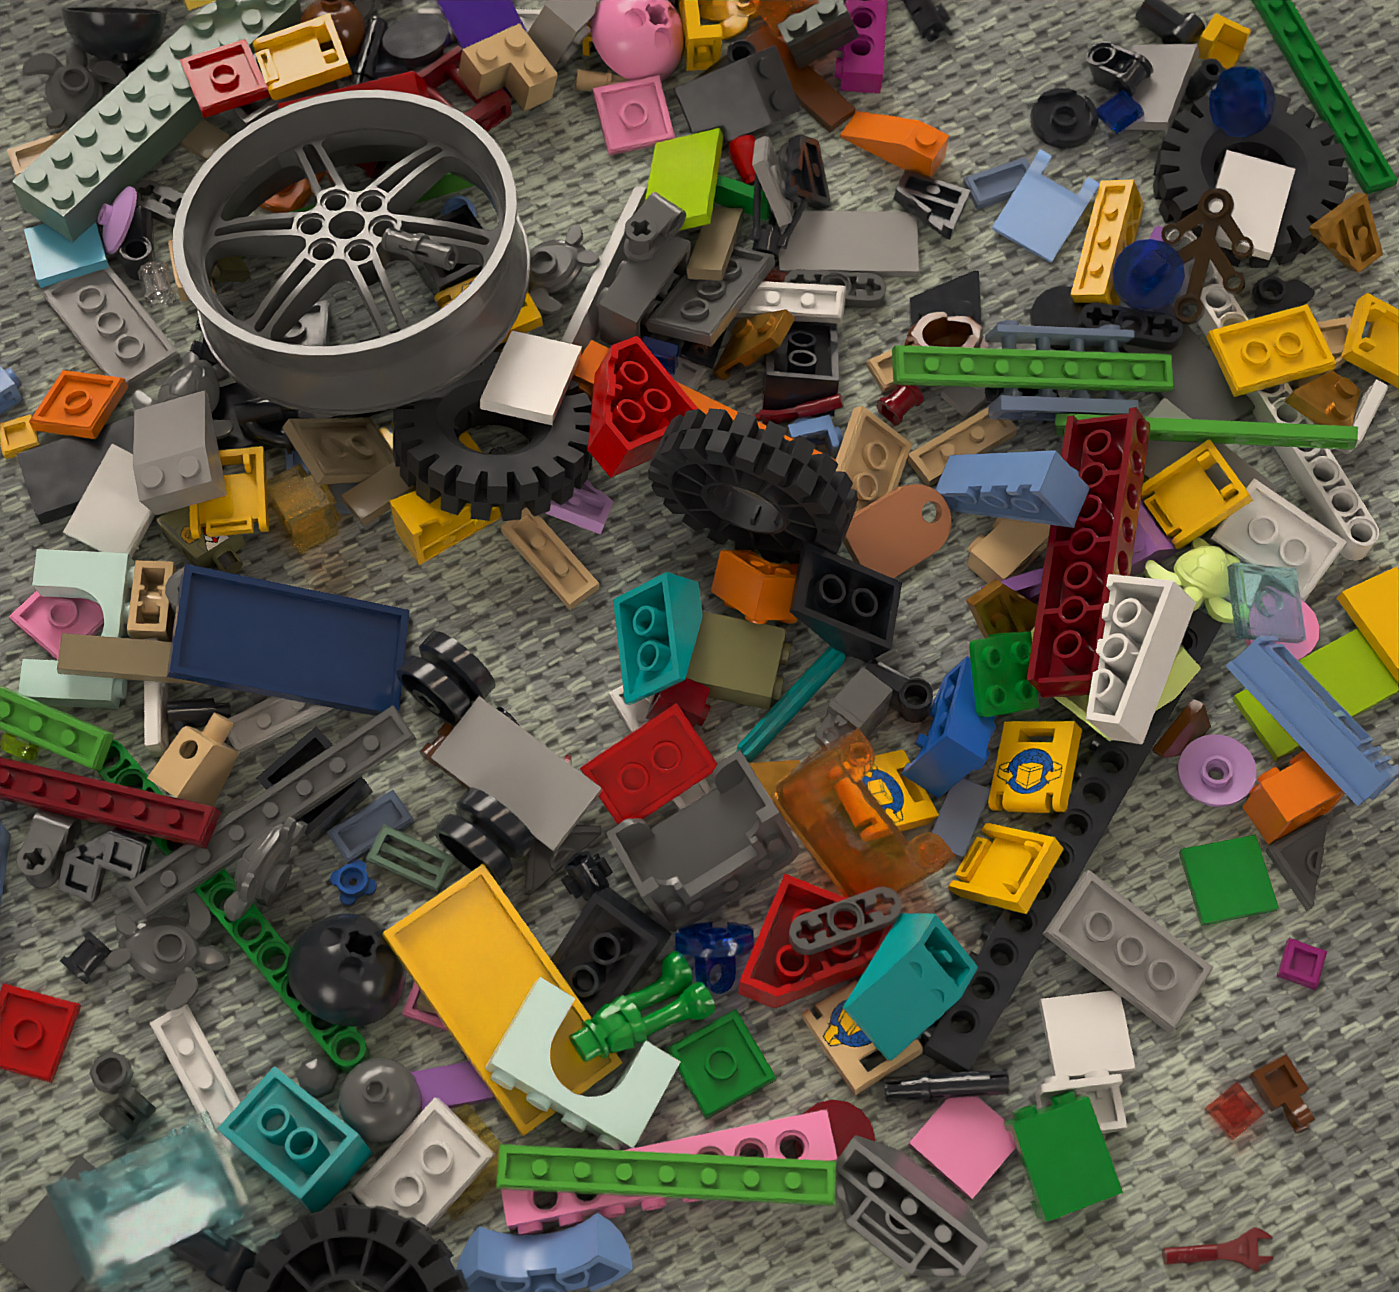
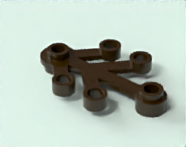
M1212 188L1204 192L1198 201L1197 210L1177 223L1166 225L1161 232L1164 243L1169 247H1176L1183 242L1184 234L1204 223L1200 237L1171 256L1158 259L1152 268L1158 280L1168 281L1173 278L1176 269L1195 258L1187 292L1185 295L1180 296L1174 304L1176 317L1187 325L1197 323L1204 315V305L1200 298L1210 260L1223 278V287L1229 294H1239L1245 288L1246 283L1243 275L1234 270L1215 240L1219 225L1232 242L1231 249L1237 259L1246 260L1254 253L1252 240L1243 235L1231 216L1234 211V200L1231 194L1222 188ZM1219 201L1223 203V208L1219 212L1210 211V206L1213 202ZM1170 230L1179 231V236L1176 240L1170 241L1166 239V235ZM1242 242L1249 244V250L1244 254L1236 251L1238 244ZM1162 264L1170 265V271L1166 275L1158 274V268ZM1238 277L1241 280L1240 285L1237 288H1229L1227 283L1230 278ZM1194 305L1197 308L1196 313L1190 317L1185 316V307Z

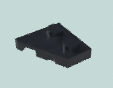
M799 134L789 139L785 197L787 200L799 204L803 199H806L808 201L807 206L815 209H824L832 206L819 141Z
M905 169L896 187L893 200L941 236L950 240L968 202L971 190Z
M979 271L969 272L910 297V328L918 323L923 316L933 312H945L948 317L968 316L982 325Z

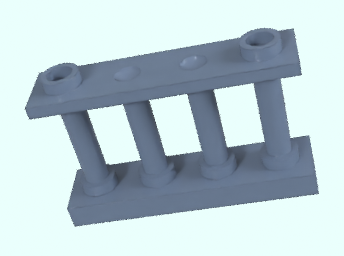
M1005 320L998 322L985 335V342L1001 343L1002 349H1016V343L1036 344V350H1051L1050 345H1070V351H1085L1084 346L1103 347L1104 352L1118 353V347L1123 346L1134 338V330H1121L1119 325H1104L1099 327V329L1019 325V322L1015 320ZM1004 388V392L988 405L989 419L1055 421L1056 413L1112 416L1129 413V408L1137 407L1139 410L1138 400H1125V396L1121 395V391H1106V396L1103 399L1091 398L1090 394H1087V390H1072V395L1066 398L1057 397L1053 389H1038V394L1035 396H1023L1019 388Z

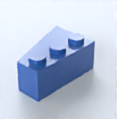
M968 656L945 675L928 713L929 716L934 718L927 735L920 733L915 742V745L921 748L918 756L911 763H907L902 771L903 776L937 798H940L973 769L979 770L983 767L990 753L987 750L989 739L996 729V724L994 723L995 716L979 717L976 713L971 660Z

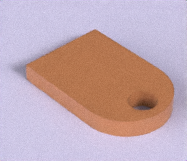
M922 484L900 486L856 512L843 543L853 562L895 578L937 552L944 545L951 529V514L948 504L938 491ZM927 502H931L936 508V517L930 523L925 521L922 516V508Z

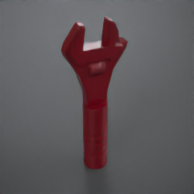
M836 394L797 404L796 407L790 409L760 410L758 414L753 416H756L757 421L766 426L769 421L779 425L793 418L809 417L844 408L842 395Z
M1254 1227L1227 1243L1165 1247L1162 1249V1258L1165 1265L1228 1260L1238 1262L1253 1271H1259V1265L1270 1262L1274 1257L1258 1256L1257 1239H1272V1235L1261 1228Z

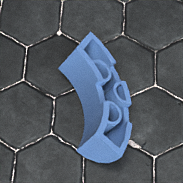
M596 1213L591 1218L574 1227L547 1234H507L479 1226L466 1243L456 1271L462 1269L469 1288L465 1292H567L586 1286L593 1292L629 1273L632 1270V1259L629 1246L622 1233L610 1220Z

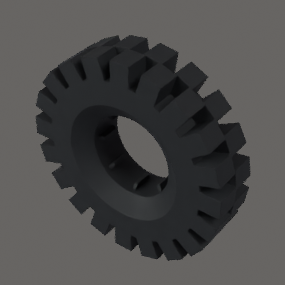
M1246 88L1241 102H1239L1235 89L1219 91L1214 103L1208 95L1193 102L1191 111L1189 112L1187 109H1184L1174 119L1172 127L1168 128L1153 172V176H1156L1152 185L1155 200H1162L1158 210L1165 223L1174 220L1177 223L1198 209V201L1204 192L1216 188L1217 181L1215 180L1214 172L1217 173L1227 150L1294 168L1295 172L1272 255L1269 260L1255 256L1249 258L1250 268H1268L1272 257H1275L1278 264L1282 265L1294 261L1299 250L1305 255L1317 246L1319 240L1310 233L1308 227L1343 202L1347 193L1344 190L1348 184V167H1342L1346 159L1341 143L1330 145L1335 133L1326 122L1313 128L1311 127L1316 113L1302 104L1293 114L1286 112L1292 98L1275 93L1269 106L1263 104L1264 90ZM1204 223L1190 232L1197 238L1200 237ZM1220 247L1231 265L1239 267L1241 260L1234 256L1232 250Z
M492 352L483 360V365H478L464 377L446 388L423 399L393 409V458L395 466L400 467V477L408 487L416 485V495L429 504L441 497V510L458 516L466 503L471 504L470 519L489 521L492 507H499L502 520L509 521L521 519L522 504L527 507L533 516L549 512L551 500L561 506L573 497L574 488H582L588 479V470H591L593 456L588 451L592 403L586 393L578 394L579 384L573 379L570 381L552 425L480 409V399L501 355V352ZM500 425L520 432L529 440V444L512 453L493 455L470 449L459 440V436L477 426Z
M709 408L707 415L700 409L687 411L685 416L679 414L673 418L665 430L648 469V479L653 481L651 487L656 496L665 498L663 505L672 514H685L682 520L683 523L695 531L704 528L710 529L707 538L718 544L724 545L728 540L735 542V550H751L754 552L757 549L762 558L779 564L783 557L790 564H799L802 544L805 542L837 554L857 509L856 504L858 502L857 491L851 489L853 482L846 472L836 471L838 463L827 453L812 455L815 444L800 435L791 441L786 440L784 436L787 428L769 421L766 429L763 430L759 428L757 417L738 412L733 420L725 409Z
M364 1204L343 1205L315 1212L281 1229L282 1233L277 1238L268 1240L254 1256L258 1261L253 1268L245 1271L237 1291L322 1292L325 1289L328 1292L335 1288L334 1281L342 1279L358 1280V1286L360 1287L365 1286L367 1283L378 1292H465L469 1288L462 1269L456 1271L450 1260L454 1255L441 1239L435 1241L427 1233L430 1228L413 1217L404 1218L398 1215V1210L379 1205L367 1207Z

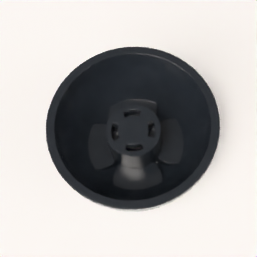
M126 7L62 8L63 20L71 38L82 50L101 60L131 61L142 57L157 44L166 23V11Z
M357 914L332 915L310 925L296 939L287 959L288 981L299 1002L315 1016L341 1026L369 1025L391 1013L399 1003L404 991L406 969L382 936V933L387 929L377 921Z

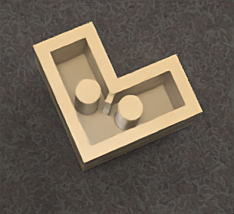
M520 23L464 48L458 75L476 99L506 87L524 112L552 99L558 73Z

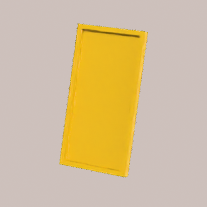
M484 864L382 933L384 939L522 1137L555 1114L556 1111L551 1108L548 1111L538 1109L526 1100L528 1094L516 1087L508 1090L498 1085L490 1078L492 1073L484 1068L532 985L540 977L575 998L555 1033L550 1047L551 1066L560 1083L571 1092L580 1095L623 1063L616 1053L611 1054L610 1052L609 1056L605 1059L600 1056L588 1062H584L571 1044L569 1035L580 1030L582 1022L587 1019L590 1020L591 1017Z

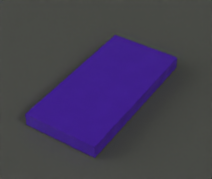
M435 0L457 45L462 50L519 23L528 33L511 0ZM503 87L502 89L510 96V99L513 98L506 87Z

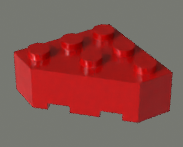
M638 335L612 345L594 376L588 451L610 478L652 460L671 420L679 414L685 416L687 411L698 409Z
M784 873L739 981L738 994L776 1009L865 972L894 924L812 955L800 954L791 947L789 942V931L792 922L798 916L847 898ZM863 904L858 905L863 911L864 923L868 924V915L878 910L872 909L864 912ZM840 911L833 918L835 926L843 931L852 930L857 925L855 916L848 911ZM826 918L821 919L823 923L820 929L809 931L807 926H802L798 939L806 938L808 943H813L815 934L826 930L827 938L832 937L826 927Z

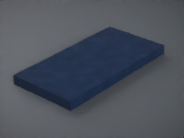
M185 564L181 574L166 677L378 716L394 705L399 713L402 684L397 677L396 671L402 666L405 659L410 610Z

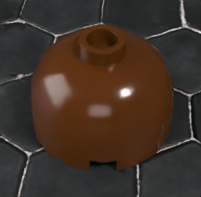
M316 0L304 9L299 24L330 13L346 58L359 54L365 35L366 24L362 14L355 5L347 0ZM332 40L319 44L321 52L330 49L336 51Z

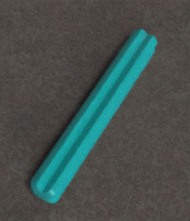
M829 646L737 745L736 752L740 750L747 762H753L844 663L845 654Z

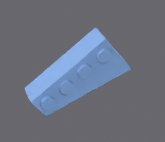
M1055 450L950 455L935 490L943 496L949 509L955 512L1074 528L1090 488L1079 477V472L1070 467Z

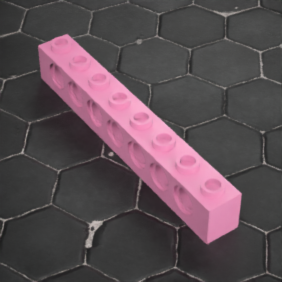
M827 1109L623 1150L739 1156L743 1150L753 1148L758 1150L763 1158L787 1159L781 1154L780 1146L785 1141L795 1140L803 1148V1154L798 1159L837 1161L838 1159ZM501 1189L507 1227L510 1231L518 1230V1235L540 1233L543 1231V1224L558 1221L561 1228L576 1226L584 1222V1216L600 1213V1215L607 1219L616 1218L626 1214L625 1208L641 1205L642 1211L655 1210L667 1206L666 1200L673 1199L598 1194L591 1201H582L577 1198L576 1193L556 1192L558 1200L555 1206L548 1210H542L535 1205L536 1196L541 1191ZM683 1199V1202H694L700 1199Z

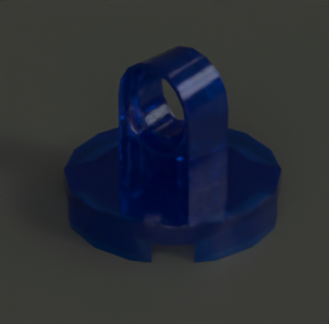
M1236 66L1223 71L1218 76L1221 79L1218 81L1216 88L1211 89L1209 95V110L1213 122L1217 127L1221 126L1228 132L1226 134L1231 137H1247L1262 131L1270 122L1275 106H1277L1275 88H1273L1271 80L1262 70L1254 66Z
M1155 239L1137 240L1125 247L1116 258L1112 272L1113 287L1121 301L1134 309H1152V311L1160 310L1173 302L1181 291L1185 277L1184 263L1177 250L1166 242Z
M701 922L678 928V933H675V949L681 954L695 957L696 982H702L708 991L715 994L727 992L733 986L736 978V955L749 952L754 948L753 927L736 922H727V928L713 927V922ZM719 964L722 970L721 977L717 983L712 985L710 982V972L715 965Z

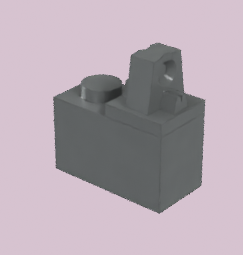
M862 666L828 704L826 718L816 732L814 741L831 754L843 745L848 746L849 743L858 749L886 718L893 690Z

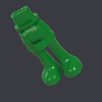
M676 950L663 958L661 976L639 991L626 996L616 997L612 1003L604 1004L590 1020L583 1021L582 1028L570 1034L569 1039L584 1062H588L597 1056L605 1059L609 1056V1052L612 1054L634 1048L635 1044L643 1043L646 1041V1037L667 1026L686 1019L703 1020L715 1013L714 1001L702 982L697 981L692 984L693 977L690 966L685 957ZM681 994L668 1005L644 1017L641 1016V1011L670 997Z

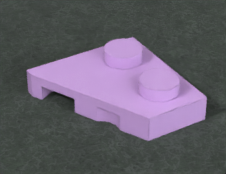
M586 480L581 489L574 488L573 497L561 506L551 500L550 511L546 512V514L601 535L613 500L602 491L595 489L591 482Z

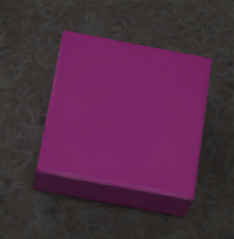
M1288 938L1277 977L1315 990L1319 984L1327 951Z

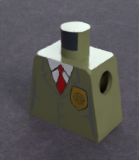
M189 506L169 511L156 519L164 537L194 566L209 569L216 564L220 571L236 574L242 568L243 563L235 553L246 546L242 534L207 537L206 527H201V538L193 539L190 531Z

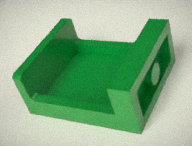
M1073 1090L1050 1097L1051 1104L1037 1109L1036 1105L1032 1104L1014 1110L1012 1112L1014 1118L1003 1122L1006 1131L1012 1133L1035 1198L1034 1201H1031V1205L1036 1217L1046 1222L1123 1193L1089 1096L1075 1095Z

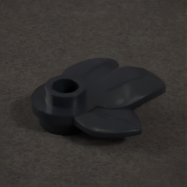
M1266 276L1258 280L1252 289V298L1258 305L1255 318L1302 306L1314 297L1315 291L1299 280L1284 282L1279 277ZM1264 292H1272L1275 295V297H1270L1266 295Z

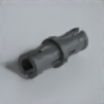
M390 227L385 230L382 236L381 244L383 250L409 257L413 263L423 264L425 262L448 271L454 269L457 264L459 252L455 246L432 241L426 234L417 233L413 235Z

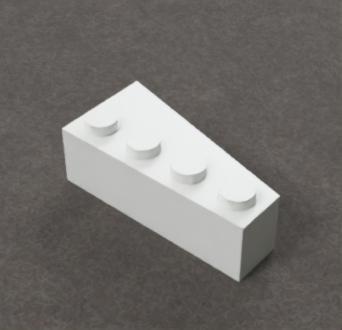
M1108 574L1106 587L1110 590L1109 602L1103 605L1104 634L1103 639H1098L1096 653L1100 656L1098 670L1093 672L1086 720L1111 740L1143 744L1196 602L1172 580Z

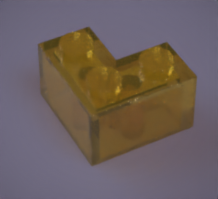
M301 463L267 480L268 503L299 555L339 535L336 523L341 521L334 506L336 501L326 484L322 486L317 484L312 474L307 475Z

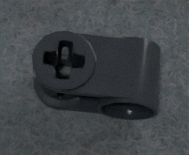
M1098 42L1091 46L1086 53V59L1094 82L1099 87L1116 92L1127 99L1135 94L1137 85L1144 78H1149L1154 72L1152 64L1143 55L1128 51L1111 42Z

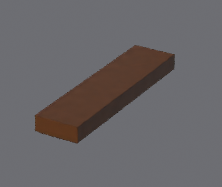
M765 25L744 39L751 42L756 47L757 52L776 45L799 105L828 132L831 133L855 114L856 108L809 65L799 69L788 46Z

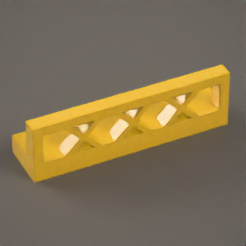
M1134 179L1100 181L1071 291L1074 303L1097 302L1116 306L1120 305L1145 206Z

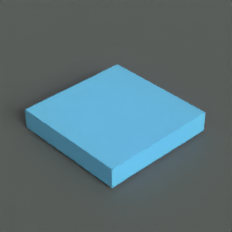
M97 221L74 242L45 223L24 229L36 279L40 288L110 268Z

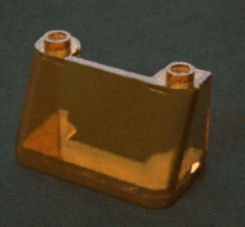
M859 728L820 746L779 780L773 789V803L845 898H850L878 887H888L899 894L943 869L956 855L946 842L934 833L920 834L908 842L861 780L873 768L875 753ZM877 899L875 907L883 903L881 899Z

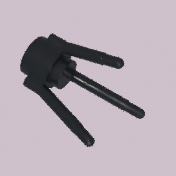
M755 172L753 222L749 238L754 241L752 250L772 254L776 260L778 259L780 249H787L790 236L798 224L808 201L806 199L801 201L792 216L791 223L788 224L783 234H781L782 230L776 226L777 220L773 211H771L768 224H763L760 228L762 186Z

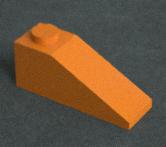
M856 111L840 134L841 138L903 170L907 169L931 178L945 159L949 140L948 134L920 120Z

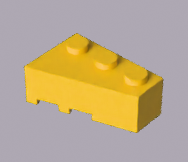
M416 490L389 500L396 532L419 565L501 518L499 507H492L489 521L470 519L471 504L466 503L457 516L441 510V497L429 504L416 495Z

